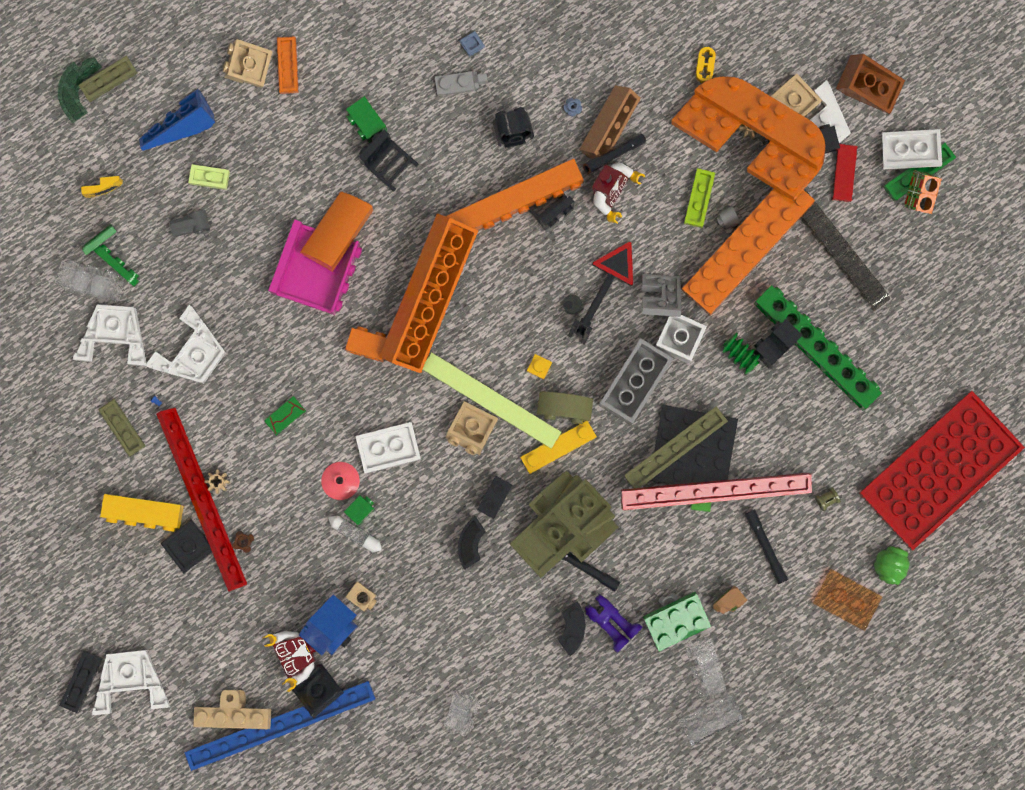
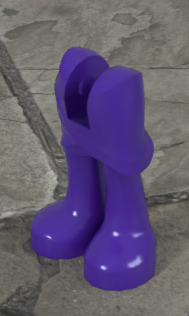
M599 594L595 600L604 610L599 614L589 604L585 607L586 615L608 633L614 642L613 649L618 653L629 640L609 622L610 618L624 631L630 640L643 627L639 623H629L618 613L619 610L609 600Z

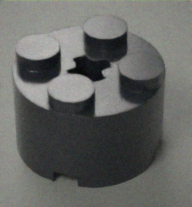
M524 107L516 108L510 112L500 111L495 114L496 118L492 124L498 146L501 147V144H504L505 148L525 144V140L529 137L530 140L534 138L530 116Z

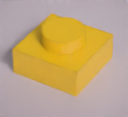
M535 354L527 372L544 380L552 362Z

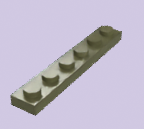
M717 406L625 474V479L632 488L642 487L727 423V419Z

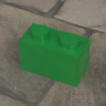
M365 96L346 109L348 114L346 116L347 120L352 126L354 124L359 129L357 133L363 141L366 139L370 143L376 133H381L383 130L387 131L386 125Z

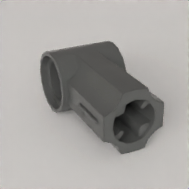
M205 210L194 211L189 216L170 221V228L174 237L190 233L198 234L199 231L210 230Z

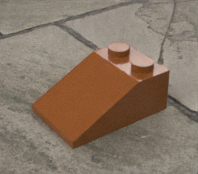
M865 54L850 55L836 89L848 97L891 114L905 80Z

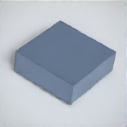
M475 31L459 40L469 57L485 48V45Z

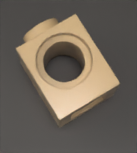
M356 582L346 596L348 600L363 611H366L367 608L371 610L377 603V600H375L377 595L360 582ZM359 593H367L368 600L366 603L359 602Z

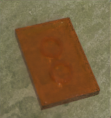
M830 569L813 604L865 631L882 596Z

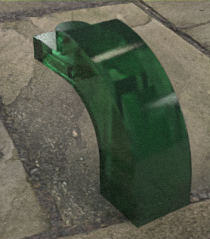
M95 57L84 60L80 67L75 62L71 63L60 78L58 100L63 112L72 123L88 113L79 99V84L102 68Z

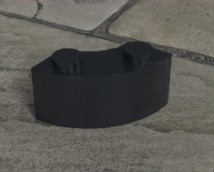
M787 319L782 323L778 321L771 328L773 332L765 340L761 338L754 345L756 350L753 354H759V359L768 368L802 336Z
M476 516L465 525L458 542V555L464 570L481 560L478 553V545L486 531Z
M578 601L562 612L565 619V629L558 641L569 656L573 655L579 648L585 634V616Z

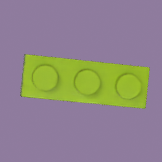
M697 168L684 224L703 228L715 172Z

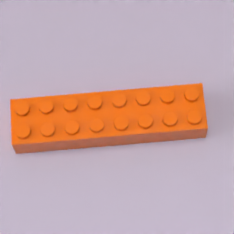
M773 189L687 282L682 291L711 316L807 212L815 200L804 190L793 201Z
M436 214L379 356L380 358L415 372H422L479 230L452 218Z

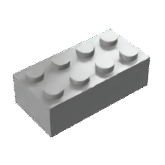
M640 338L599 406L632 426L673 358Z

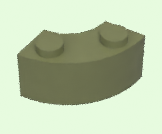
M540 391L537 414L543 415L545 420L555 421L556 418L570 419L571 423L582 424L583 421H591L593 398Z

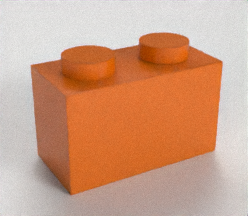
M357 326V329H351L345 350L352 354L383 362L384 359L379 356L387 335L380 332L375 334L368 333V329Z

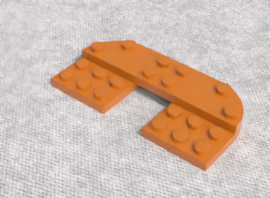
M717 77L700 84L694 90L695 94L671 120L672 125L716 153L741 124L770 140L767 146L747 167V172L793 201L818 174L824 163L825 140L817 125L750 83L736 77Z

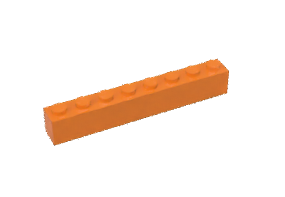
M571 159L451 213L446 217L476 230L482 228L487 230L495 226L494 223L500 220L505 222L511 219L513 214H523L529 211V207L535 204L536 206H541L551 197L555 199L564 195V192L569 189L573 191L580 188L584 180L575 159Z

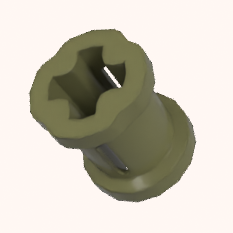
M833 487L829 488V491L823 495L815 496L822 511H826V508L834 503L841 502L839 495Z

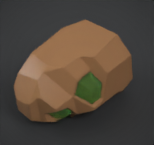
M732 586L714 602L713 609L723 614L728 611L734 612L747 599L736 586Z

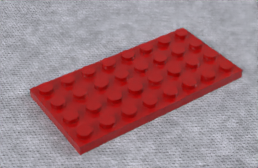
M970 391L862 489L859 494L905 545L913 551L1025 447L973 391Z

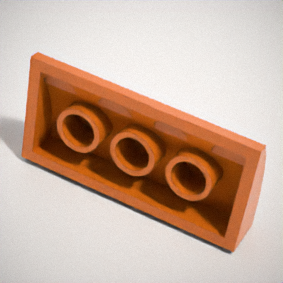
M340 192L300 253L333 272L372 214L373 206L355 196Z

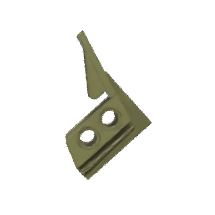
M566 470L528 504L538 517L510 545L534 572L542 578L570 551L581 562L584 561L619 527L613 521L615 515L610 511L612 507L586 479L583 481L578 475L572 477Z

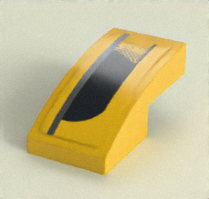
M119 176L101 177L100 185L81 187V192L85 198L100 196L121 186L123 180Z

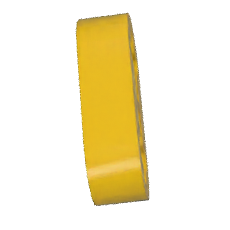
M710 47L702 48L698 55L696 79L701 83L712 79L716 54ZM705 52H709V56H712L709 57L708 63H704L705 57L702 56ZM704 67H707L706 73L709 74L706 78H702V75L699 74L702 73Z

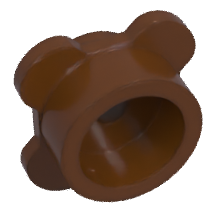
M238 531L232 547L235 550L241 549L248 553L251 551L250 546L254 541V536Z

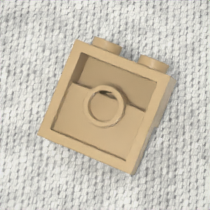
M236 39L233 44H229L227 50L230 58L229 61H225L223 66L224 78L262 88L273 51Z
M464 401L447 432L446 439L453 446L457 447L460 445L466 448L465 451L471 455H480L498 418Z

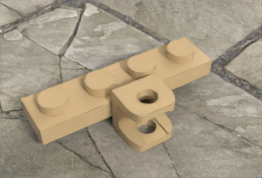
M223 690L220 696V708L194 707L193 727L270 729L271 709L245 708L246 695L243 690Z

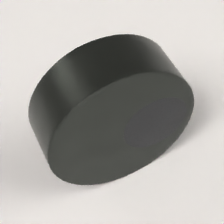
M569 295L564 299L563 308L568 314H577L582 308V301L576 295Z

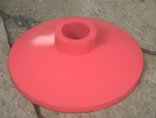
M336 462L329 465L323 472L321 479L324 492L335 500H345L352 497L358 490L360 483L357 470L346 462ZM338 477L343 478L342 484H337L336 480Z

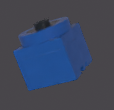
M333 594L307 621L299 636L321 656L326 651L332 656L341 646L345 648L352 640L350 636L358 628V625L353 622L357 615Z

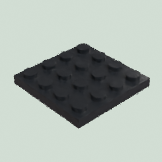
M662 405L654 452L706 413ZM724 416L728 421L650 481L677 485L728 480L738 419Z

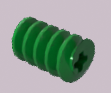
M734 333L722 345L724 346L722 352H730L728 358L735 357L733 363L737 364L740 362L739 370L746 368L744 375H747L761 362H758L760 355L752 356L754 349L747 351L749 344L741 345L744 339L736 340L738 333Z

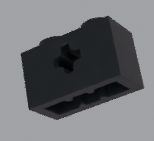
M495 476L477 511L495 519L513 485Z

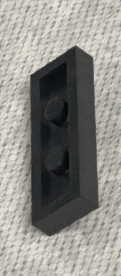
M83 651L59 706L75 713L80 712L103 658Z

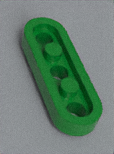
M104 244L93 250L132 286L135 287L140 282L137 280L139 275L132 269L127 271L123 267L125 263L117 256L115 259L109 254L112 251Z

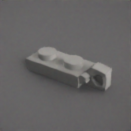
M471 71L435 77L437 95L444 96L475 91L479 89V85L488 83L487 74L477 75V72Z

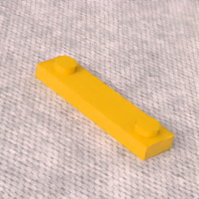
M585 421L560 435L552 449L543 444L520 458L528 473L531 474L597 438L589 422Z

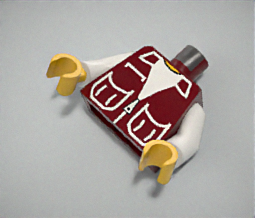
M615 163L611 167L605 165L592 186L594 205L604 215H607L609 222L617 224L618 222L615 220V217L622 218L620 212L611 211V208L629 180V177L632 182L642 184L638 182L639 176L645 177L644 174L638 171L633 172V169L623 163Z
M283 631L273 635L268 634L262 637V639L269 638L270 643L264 646L269 647L273 645L288 678L282 685L289 683L291 686L287 692L293 690L296 685L309 677L316 661L313 654L316 650L299 636L300 633Z

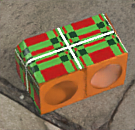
M913 172L905 200V207L910 210L932 214L942 178L925 172ZM931 179L929 190L927 191L925 184L927 180ZM926 197L924 209L922 210L920 202Z

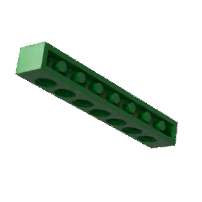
M771 285L754 302V305L774 325L778 321L782 323L787 316H793L795 318L793 326L799 332L801 329H806L809 332L808 338L801 336L795 345L862 411L866 410L882 394L878 384L874 381L870 382L865 377L866 373L861 368H856L852 364V359L838 350L839 347L832 340L828 341L824 337L825 333L819 327L815 328L810 323L811 319L806 314H801L797 310L798 307L791 300L787 301L783 297L784 293L778 287L774 288ZM773 303H780L782 310H774ZM814 343H820L823 346V350L820 352L815 350ZM828 356L836 358V365H831L828 362ZM843 369L850 372L848 379L842 376ZM856 383H861L864 386L863 392L856 390Z

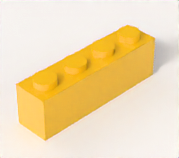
M104 494L100 517L106 518L105 522L117 523L118 520L125 521L124 525L136 526L137 523H144L145 528L155 529L156 525L163 526L165 531L174 532L175 528L180 529L184 506Z

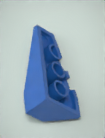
M199 89L179 102L181 107L175 113L169 111L162 125L156 123L139 139L142 151L201 133L213 126L215 123L214 113Z

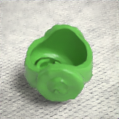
M889 546L887 550L880 551L874 563V569L879 575V579L887 584L899 585L908 573L910 565L908 552L893 546Z

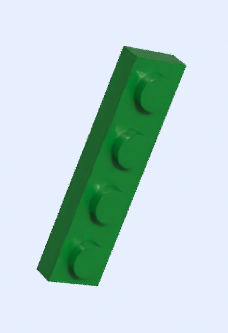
M946 143L941 145L942 166L908 168L883 187L894 202L908 193L913 172L920 171L933 175L956 158Z

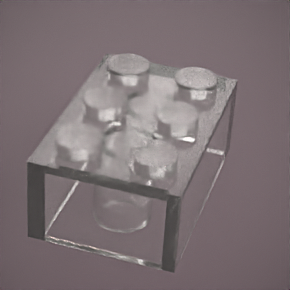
M68 260L67 263L61 261L55 280L56 285L67 291L119 304L125 284L120 279L121 276L109 270L102 272L97 267L87 265L85 268L79 265L80 263Z

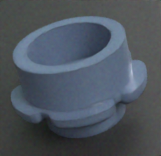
M573 98L567 99L566 104H564V111L569 116L580 114L582 111L581 101Z

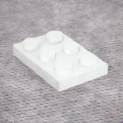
M940 129L882 132L883 169L942 166Z
M412 422L355 436L365 474L421 460Z

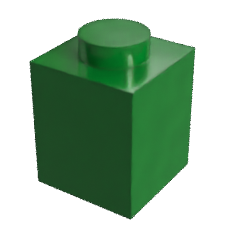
M359 495L344 513L360 526L375 510L372 507L375 503L367 496L363 498Z

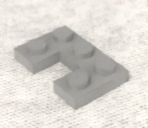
M642 274V291L650 293L661 292V298L642 297V314L681 317L680 276Z

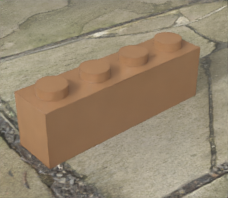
M615 85L579 150L590 159L599 157L612 150L641 98L631 88Z

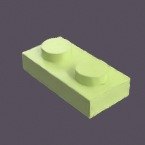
M192 164L188 183L190 185L227 190L230 171Z

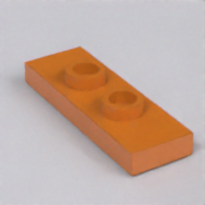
M278 37L279 93H299L296 37Z

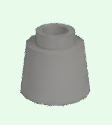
M732 205L719 213L720 217H717L721 228L725 227V229L741 225Z

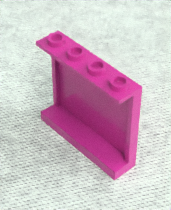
M294 219L268 291L282 298L335 315L336 311L340 312L342 308V295L348 291V278L353 276L356 266L353 265L356 258L359 259L362 248L359 241L352 242L332 272L300 253L315 228L303 225L302 222Z

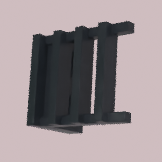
M383 130L381 133L378 132L372 138L373 142L369 146H364L361 149L359 160L362 165L394 192L396 188L391 184L411 163L416 168L419 164L391 140L390 134L386 130ZM395 148L399 153L378 173L375 170L376 167ZM404 156L407 161L388 181L383 178L394 164Z
M564 194L539 216L534 211L539 207L536 204L529 207V212L546 230L549 227H554L563 215L567 216L574 210L575 201L570 196L567 198Z

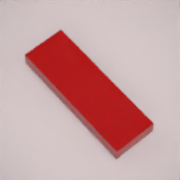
M839 144L840 150L837 151L832 200L851 202L857 146Z

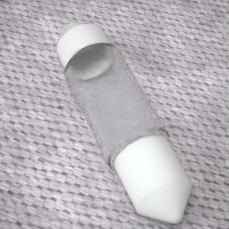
M330 516L328 518L332 528L359 546H363L372 553L382 550L379 540L347 519H343L340 516Z

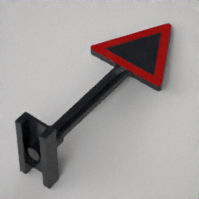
M631 242L622 245L593 262L592 265L608 275L584 318H581L580 321L575 319L568 337L571 338L575 333L583 338L581 344L585 345L592 331L590 327L591 320L613 280L616 278L629 286L633 285Z

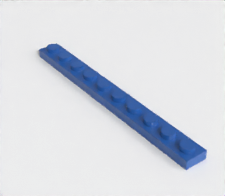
M367 681L344 690L341 696L315 718L303 706L272 718L270 729H243L184 753L190 770L193 771L358 707L376 698L370 682Z

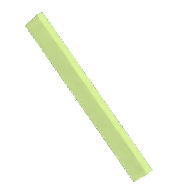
M432 352L423 367L425 372L552 449L561 435V432Z

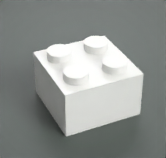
M683 315L681 317H668L655 347L667 355L690 364L707 326Z

